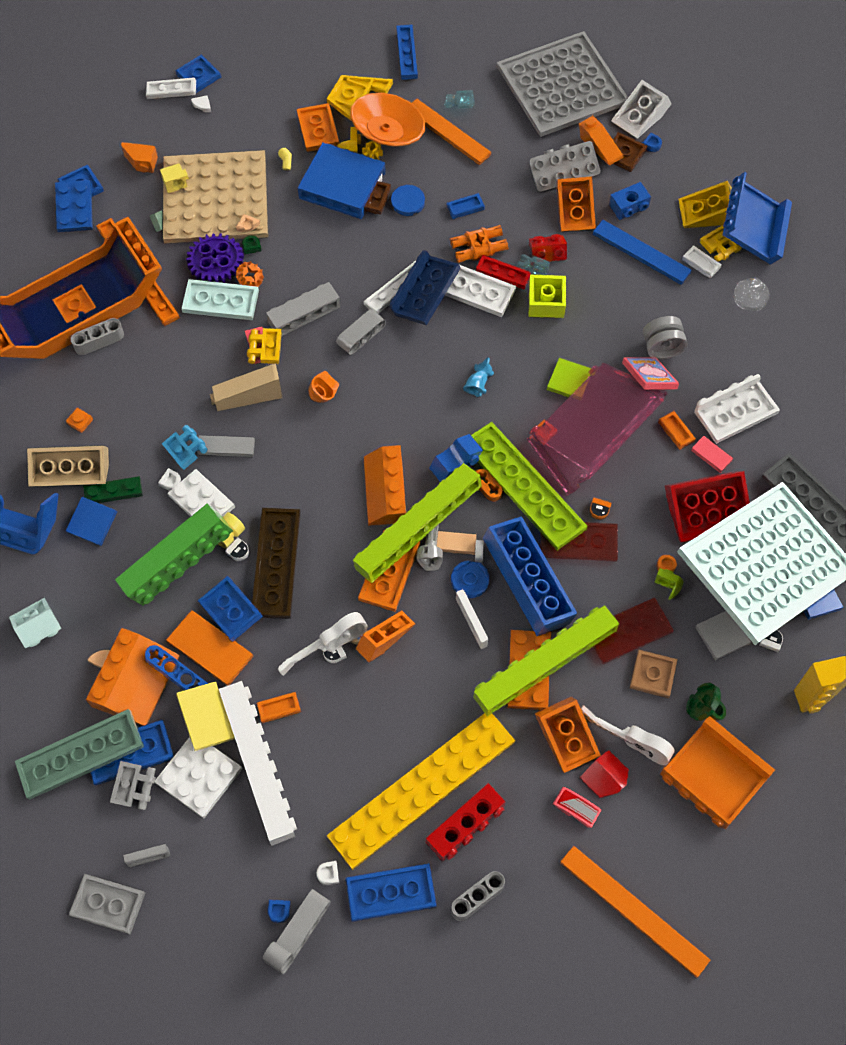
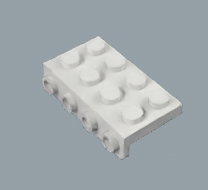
M759 374L755 376L750 375L744 381L733 383L728 389L724 391L719 390L713 396L702 398L697 402L694 413L716 444L779 413L780 409L759 382L761 379Z

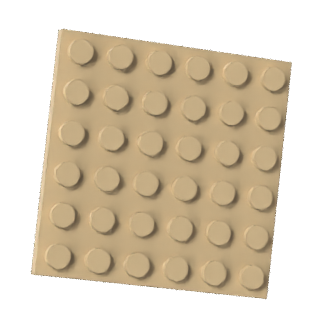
M265 150L164 156V168L180 163L182 170H186L189 178L186 180V188L170 193L167 192L163 183L164 243L200 241L199 237L206 239V234L212 237L213 233L216 237L222 233V238L229 235V239H244L250 235L258 238L268 237ZM244 214L260 220V225L252 231L240 232L236 230V226Z

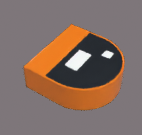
M593 497L590 507L591 516L598 520L606 518L612 503Z

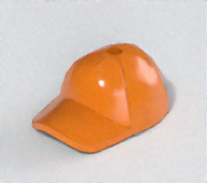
M323 371L312 379L308 388L309 396L314 402H327L335 396L339 383L327 371Z

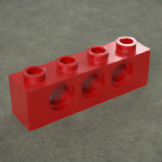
M488 783L426 838V844L442 862L445 859L451 860L458 853L457 849L462 844L466 846L473 840L474 837L472 835L478 830L482 832L489 825L488 821L492 817L498 818L505 811L506 801ZM480 806H485L488 809V812L486 814H480L477 811V808ZM470 820L473 825L470 828H465L461 822ZM452 833L457 836V840L449 842L445 837Z

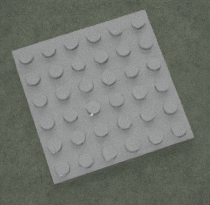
M585 31L497 62L498 70L540 137L580 123L592 115L596 117L618 109L628 99V96Z

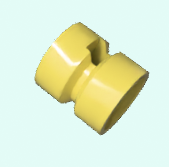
M227 512L223 518L233 532L230 533V536L225 541L218 543L225 549L234 541L233 537H238L245 530L243 523L230 512Z

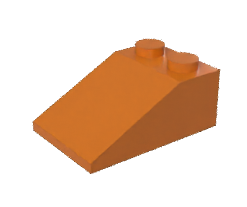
M592 177L557 179V202L561 232L596 229Z
M569 697L535 713L540 728L563 773L601 756L578 701L573 697Z

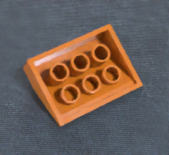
M121 628L86 700L92 708L111 715H116L129 709L132 712L135 723L145 726L148 724L169 680L146 662L145 651L149 646L157 645L177 660L180 655L140 634ZM151 651L149 652L151 654L150 659L157 658L158 660H160V663L158 665L161 666L163 660H165L166 657L163 656V659L161 660L157 656V651H155L154 653H152ZM172 662L164 665L167 672H172L175 664Z

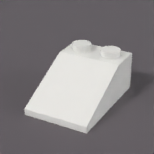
M641 80L611 122L638 139L664 115L671 102L667 95Z

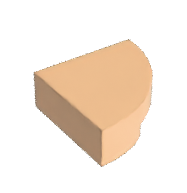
M244 214L237 224L236 230L240 232L252 231L260 225V220Z
M101 650L89 657L88 662L102 668L110 650Z

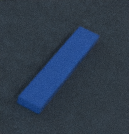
M602 220L593 231L594 236L680 285L691 274V269L605 220Z

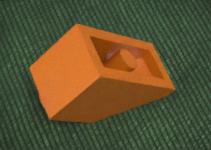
M121 143L124 156L136 171L154 173L158 158L155 146Z

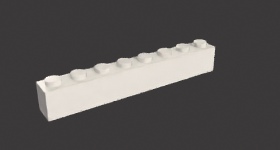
M242 681L220 688L219 692L270 844L272 846L294 838L295 834L293 831L297 827L294 818L288 817L287 811L290 810L287 798L282 799L280 794L284 789L280 779H275L274 773L277 772L274 760L269 761L267 756L271 752L267 741H262L261 735L264 734L261 722L257 724L254 717L258 716L255 705H250L248 699L252 698L248 686H243Z

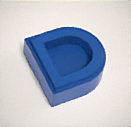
M650 133L642 143L648 146V151L657 152L661 148L662 140L659 136Z
M269 900L268 916L274 923L285 922L290 915L291 902Z

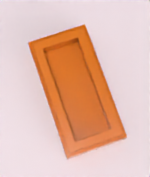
M675 411L659 419L658 423L679 450L695 442L696 438Z
M296 692L257 702L262 723L301 713Z

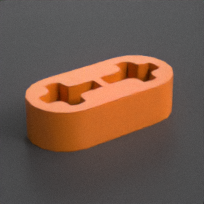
M477 470L476 472L482 478L485 477V482L481 480L482 487L479 488L482 494L489 501L495 502L500 500L502 497V487L487 470ZM491 489H492L493 491H496V490H497V494H495V493L490 494Z

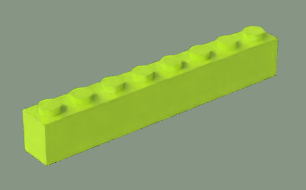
M465 463L459 468L454 469L451 475L443 479L435 489L429 491L420 502L414 504L405 515L400 516L397 522L391 527L386 528L382 535L373 540L366 549L355 556L353 563L356 571L370 583H373L482 487L480 475Z
M604 605L601 608H594L589 612V616L584 619L582 617L577 619L568 630L564 628L557 633V637L554 639L545 640L536 651L532 649L519 662L518 660L513 661L504 672L498 671L487 683L482 682L475 687L473 698L488 717L616 632L619 623Z

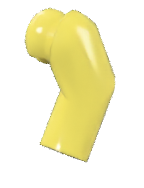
M281 148L278 155L283 160L282 169L291 170L292 154L288 149Z

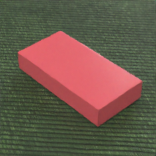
M705 436L691 449L693 453L719 473L733 460L730 455Z

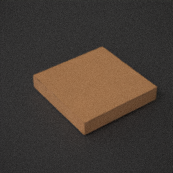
M638 650L630 689L669 698L678 659Z

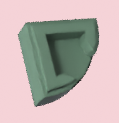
M161 210L150 215L156 232L163 229V212Z

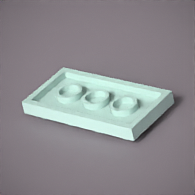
M188 279L182 313L253 320L259 288Z

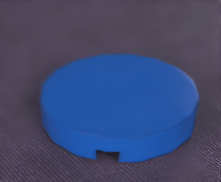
M403 185L392 193L391 204L396 213L403 216H412L414 213L418 214L424 208L425 196L420 188L414 185Z
M466 560L454 567L451 574V585L455 592L463 589L468 598H476L487 590L489 573L481 563Z

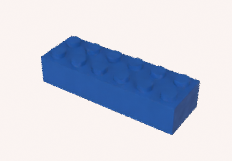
M522 516L488 527L483 541L536 636L569 625L577 615V612Z

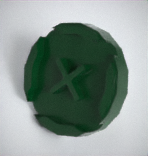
M711 682L698 686L695 695L692 693L688 699L687 714L695 721H703L709 716L715 721L723 720L726 716V708L720 701V689Z

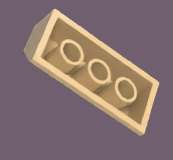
M84 446L27 449L29 487L106 484L109 468L108 447Z

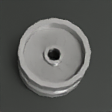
M660 317L647 323L643 328L647 351L652 358L660 360L669 359L679 355L687 348L688 343L684 334V328L681 320L677 317Z

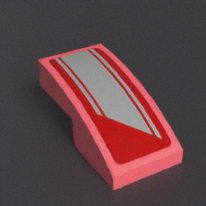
M566 787L561 788L553 802V805L563 813L573 816L588 828H592L601 812V809Z

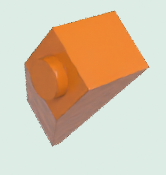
M593 115L579 123L581 139L584 142L591 141L595 153L609 166L623 158V154L605 127Z
M400 611L364 633L356 650L368 662H371L414 627L415 623L403 611Z

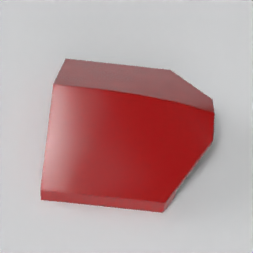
M608 750L594 761L580 779L599 798L618 794L627 785L629 769Z

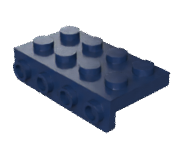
M423 250L390 302V309L394 315L427 326L460 271V265L430 256L428 251Z

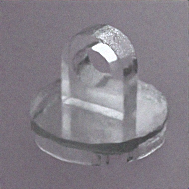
M754 276L740 281L734 290V301L740 308L747 311L749 309L754 311L763 309L768 303L770 296L768 287Z

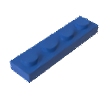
M398 25L396 29L401 80L418 79L413 25Z

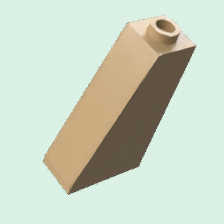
M276 364L212 386L213 394H210L212 405L216 404L217 411L282 398Z

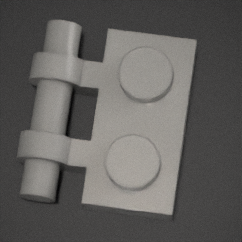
M120 761L110 803L132 807L133 799L139 800L138 809L146 810L147 802H150L151 796H149L152 783H155L156 779L154 777L156 769L148 767L146 775L140 774L141 765ZM138 780L144 781L141 794L135 793Z

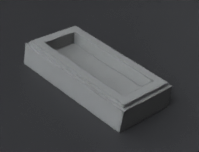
M163 844L123 856L127 866L133 867L167 858L170 856L167 845Z

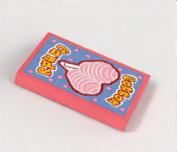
M623 358L622 364L644 390L678 389V381L657 358Z

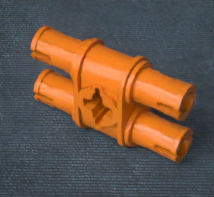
M500 225L487 229L481 227L479 230L466 231L464 235L450 238L452 249L465 245L470 248L455 252L458 263L471 259L476 261L482 255L491 257L496 252L508 250L506 239L492 243L491 241L489 242L491 238L503 236Z

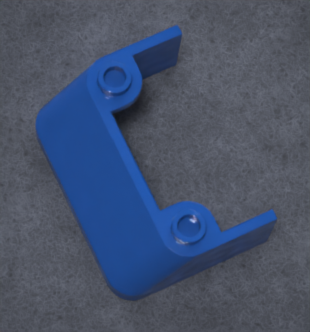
M54 493L40 504V510L36 518L3 508L4 500L0 495V544L30 554L38 553L43 548L56 521L58 493Z

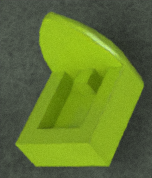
M660 568L655 579V583L672 589L668 600L673 599L680 592L684 584L680 576L675 575L674 572L668 569L663 570Z

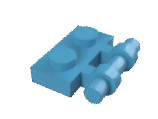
M188 425L182 428L183 434L179 435L175 432L162 443L183 470L198 458L194 454L196 451H200L202 454L208 451L205 442L198 438L196 431ZM191 440L193 443L188 446L186 442Z

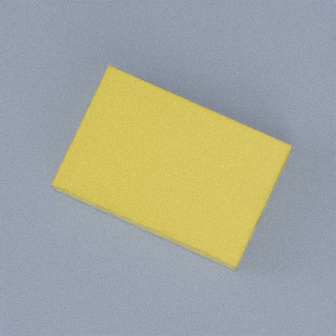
M216 682L176 693L194 751L234 740V734Z

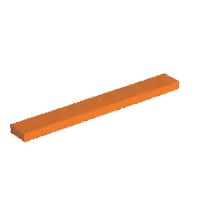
M112 218L96 225L104 240H106L113 229V224H115ZM121 241L114 254L138 287L145 276ZM155 281L145 299L162 324L166 326L180 317Z
M575 846L561 860L560 864L696 978L711 961Z

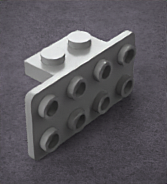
M591 141L571 147L567 144L559 147L560 150L557 151L550 149L544 151V155L529 160L538 192L555 188L557 179L592 177L600 174V167Z

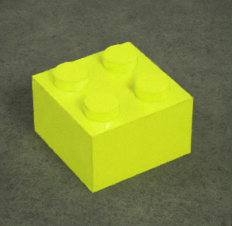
M530 275L528 317L564 318L566 309V276Z

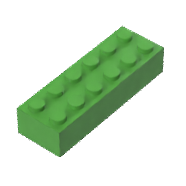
M207 503L115 580L128 598L144 606L150 603L159 592L166 590L172 581L182 577L189 567L196 565L201 557L212 552L219 542L225 541L233 530L224 518Z

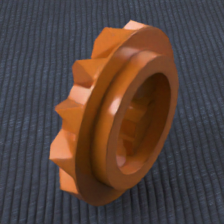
M251 261L243 262L236 270V278L241 285L259 287L264 278L262 274L263 269H260L258 264H253ZM248 271L250 273H255L253 277L246 275Z

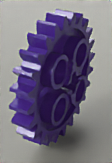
M214 233L212 237L206 234V239L199 237V243L194 241V247H189L190 252H187L188 258H186L188 269L191 271L192 276L195 275L197 280L201 278L202 281L208 280L209 282L215 281L218 283L219 280L225 283L226 278L231 281V275L236 276V270L244 260L243 250L239 242L235 243L234 238L229 240V235L222 238V233L218 237Z

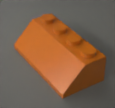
M401 445L382 446L364 456L368 526L394 524L400 516L406 514Z

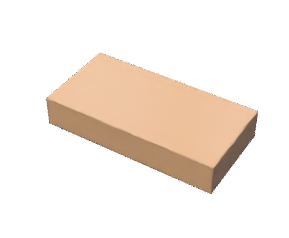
M438 531L437 547L441 548L443 552L475 555L476 534Z

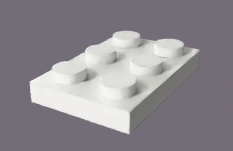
M197 469L168 492L169 497L190 517L207 503L222 517L235 508L234 503Z

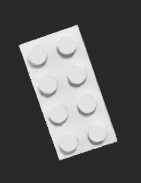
M460 265L461 269L445 296L502 317L516 291V286Z

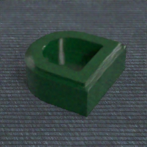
M250 235L243 239L242 244L245 255L262 251L258 237Z

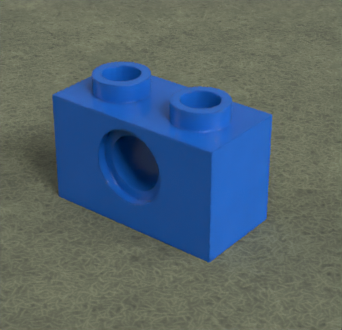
M639 182L611 194L609 206L620 220L625 217L628 218L639 211L646 210L649 207L651 196L643 184Z

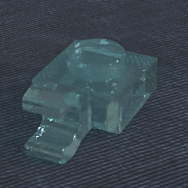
M473 90L456 91V95H445L446 108H451L455 105L458 108H474Z
M522 254L521 260L525 261V263L518 261V268H530V272L536 275H547L549 272L550 262L536 256L530 258Z

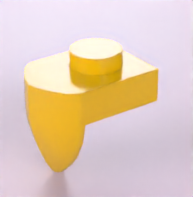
M350 127V140L341 142L337 147L358 153V144H361V134H358L355 127Z

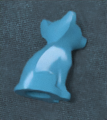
M487 357L482 363L474 365L476 373L468 378L463 387L465 392L476 397H480L482 393L485 394L487 392L484 387L487 376H493L494 374L489 364L490 358Z

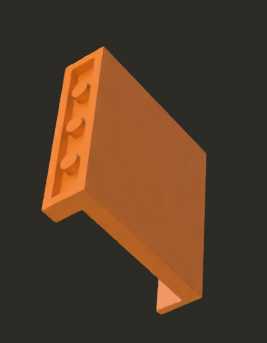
M709 716L669 764L662 769L660 775L663 776L662 779L665 783L676 787L683 798L690 799L695 804L697 810L709 815L716 826L723 827L726 830L775 769Z

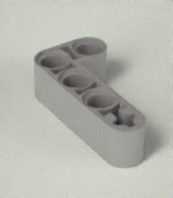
M312 889L277 942H272L263 955L264 962L281 974H284L325 914L331 901Z

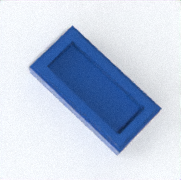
M479 193L447 202V208L452 219L485 210V205Z

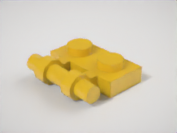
M723 225L700 239L701 245L710 254L715 251L718 252L714 256L717 262L729 258V255L739 252L742 248L723 236ZM726 244H729V245H730L729 248L725 249V248L723 247V246H725Z
M263 328V335L258 334V330L252 329L251 335L248 338L250 347L247 350L248 363L255 364L256 358L260 357L261 363L279 364L282 330ZM258 343H262L261 348H257Z

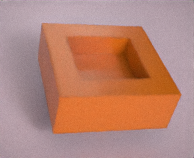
M77 407L66 420V423L82 433L93 421V418Z

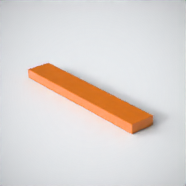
M415 99L412 102L420 110L427 128L478 165H481L491 156V151L419 99Z

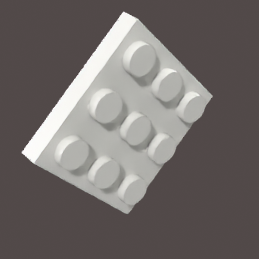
M189 737L157 777L155 784L204 819L241 772L242 767L213 746L194 751Z

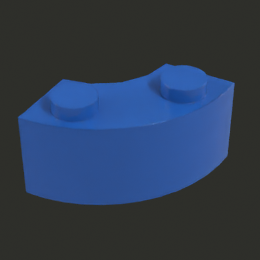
M470 434L457 438L447 450L435 456L429 469L441 482L463 463L467 466L476 464L480 459L479 455L483 449Z

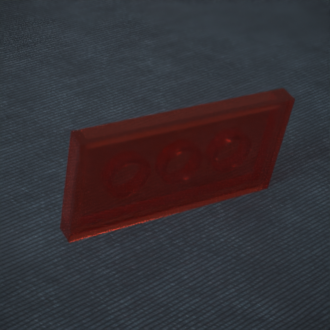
M584 522L588 526L587 530L558 551L540 532V549L545 558L617 561L618 524Z
M654 597L614 615L619 623L617 631L593 647L604 665L672 634L674 630Z

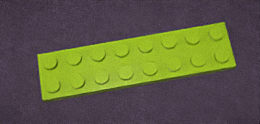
M490 422L471 435L483 449L479 455L478 463L492 475L502 487V490L557 551L587 530L588 526L493 422Z

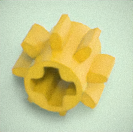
M374 141L366 142V148H362V154L379 160V156H383L381 144H377Z

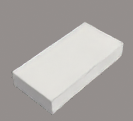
M694 245L682 258L683 261L709 279L722 265Z

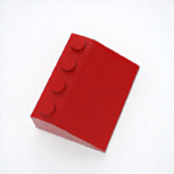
M734 471L664 485L679 542L693 540L750 503L744 471Z

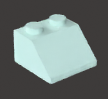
M45 598L9 617L13 629L25 648L36 646L40 643V640L56 635L58 630L61 629Z

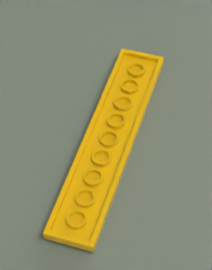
M484 713L327 835V838L350 868L354 870L513 745L515 739L493 713L488 717Z

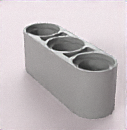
M370 309L338 336L336 343L349 355H352L381 331L386 321L374 310Z
M111 318L74 333L71 336V343L78 355H86L120 341L124 337V331L121 322L116 318Z
M497 871L491 872L455 899L451 906L453 918L457 921L468 919L500 894L505 884L504 876ZM491 879H498L501 885L493 888L490 886L489 881ZM474 892H481L484 898L481 901H476L473 899L472 894ZM464 905L467 908V912L465 914H458L455 911V907Z

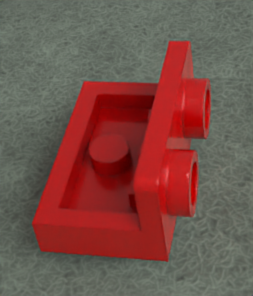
M553 234L550 237L535 236L529 239L533 263L567 259V242L563 235Z

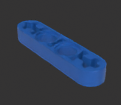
M152 645L145 651L146 662L184 691L190 689L195 681L199 682L196 685L197 687L208 684L161 647ZM150 651L152 653L157 651V656L161 660L163 659V656L166 657V659L163 660L161 666L158 665L160 663V660H158L157 658L150 659ZM172 662L175 664L176 670L174 672H167L164 665ZM184 674H188L192 678V682L188 685L183 684L180 680Z

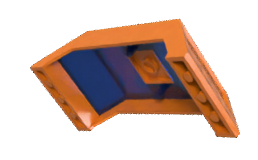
M129 217L113 224V229L102 246L8 296H0V357L45 359L71 345V336L74 333L111 318L119 319L140 307L162 271V267Z

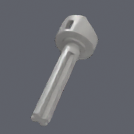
M439 524L426 535L425 545L417 549L416 559L426 571L438 570L442 564L443 550L437 547Z

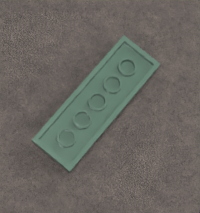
M127 709L16 760L15 764L26 798L31 800L144 748L132 712Z

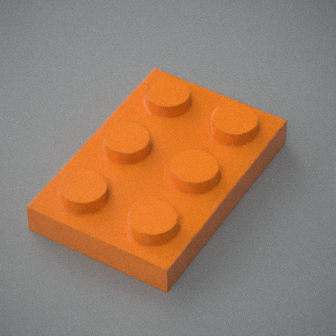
M329 103L297 109V116L307 152L319 150L322 142L334 146L339 144Z

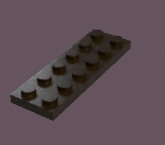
M262 508L252 604L263 615L262 618L291 619L301 516L300 509Z

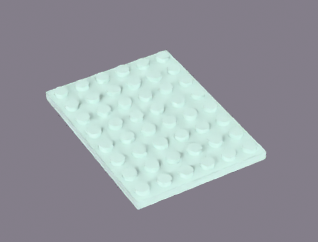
M783 482L683 545L677 551L754 645H757L846 581V554Z

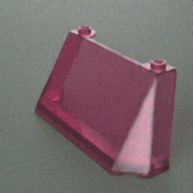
M602 363L599 366L594 365L588 371L590 375L579 388L542 425H535L529 431L531 435L527 438V441L568 496L580 487L578 483L581 484L590 479L657 409L668 394L665 390H644L632 375L606 363Z

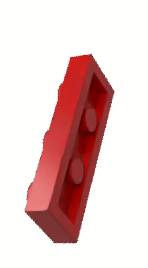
M482 255L476 267L477 272L512 284L525 290L532 273Z

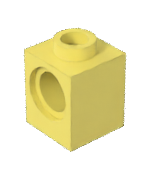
M180 163L160 169L162 180L168 193L187 187L186 180L189 178L186 170H182Z

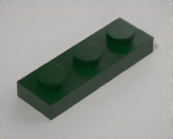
M140 476L107 481L106 484L83 485L84 498L97 503L143 496Z

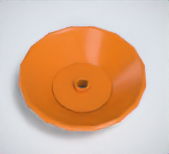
M382 92L369 93L358 98L351 106L350 118L355 128L364 137L378 144L392 147L407 146L418 141L425 132V119L420 110L410 101L397 95Z

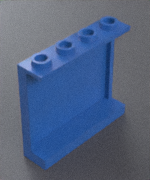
M322 142L298 186L299 199L362 219L364 216V206L381 174L385 175V162Z
M744 172L736 176L732 181L729 204L726 210V220L723 225V236L771 265L783 258L792 202L786 199L779 204L745 182L747 173Z

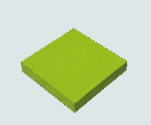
M559 358L547 390L582 401L594 369Z

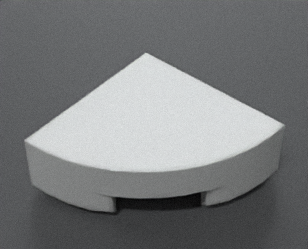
M208 96L191 99L195 108L203 110V112H211Z

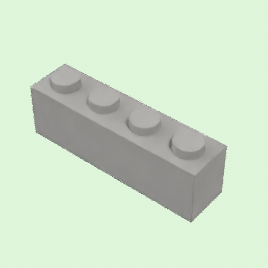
M329 282L319 285L317 288L266 312L268 323L272 329H281L283 336L340 308V297Z

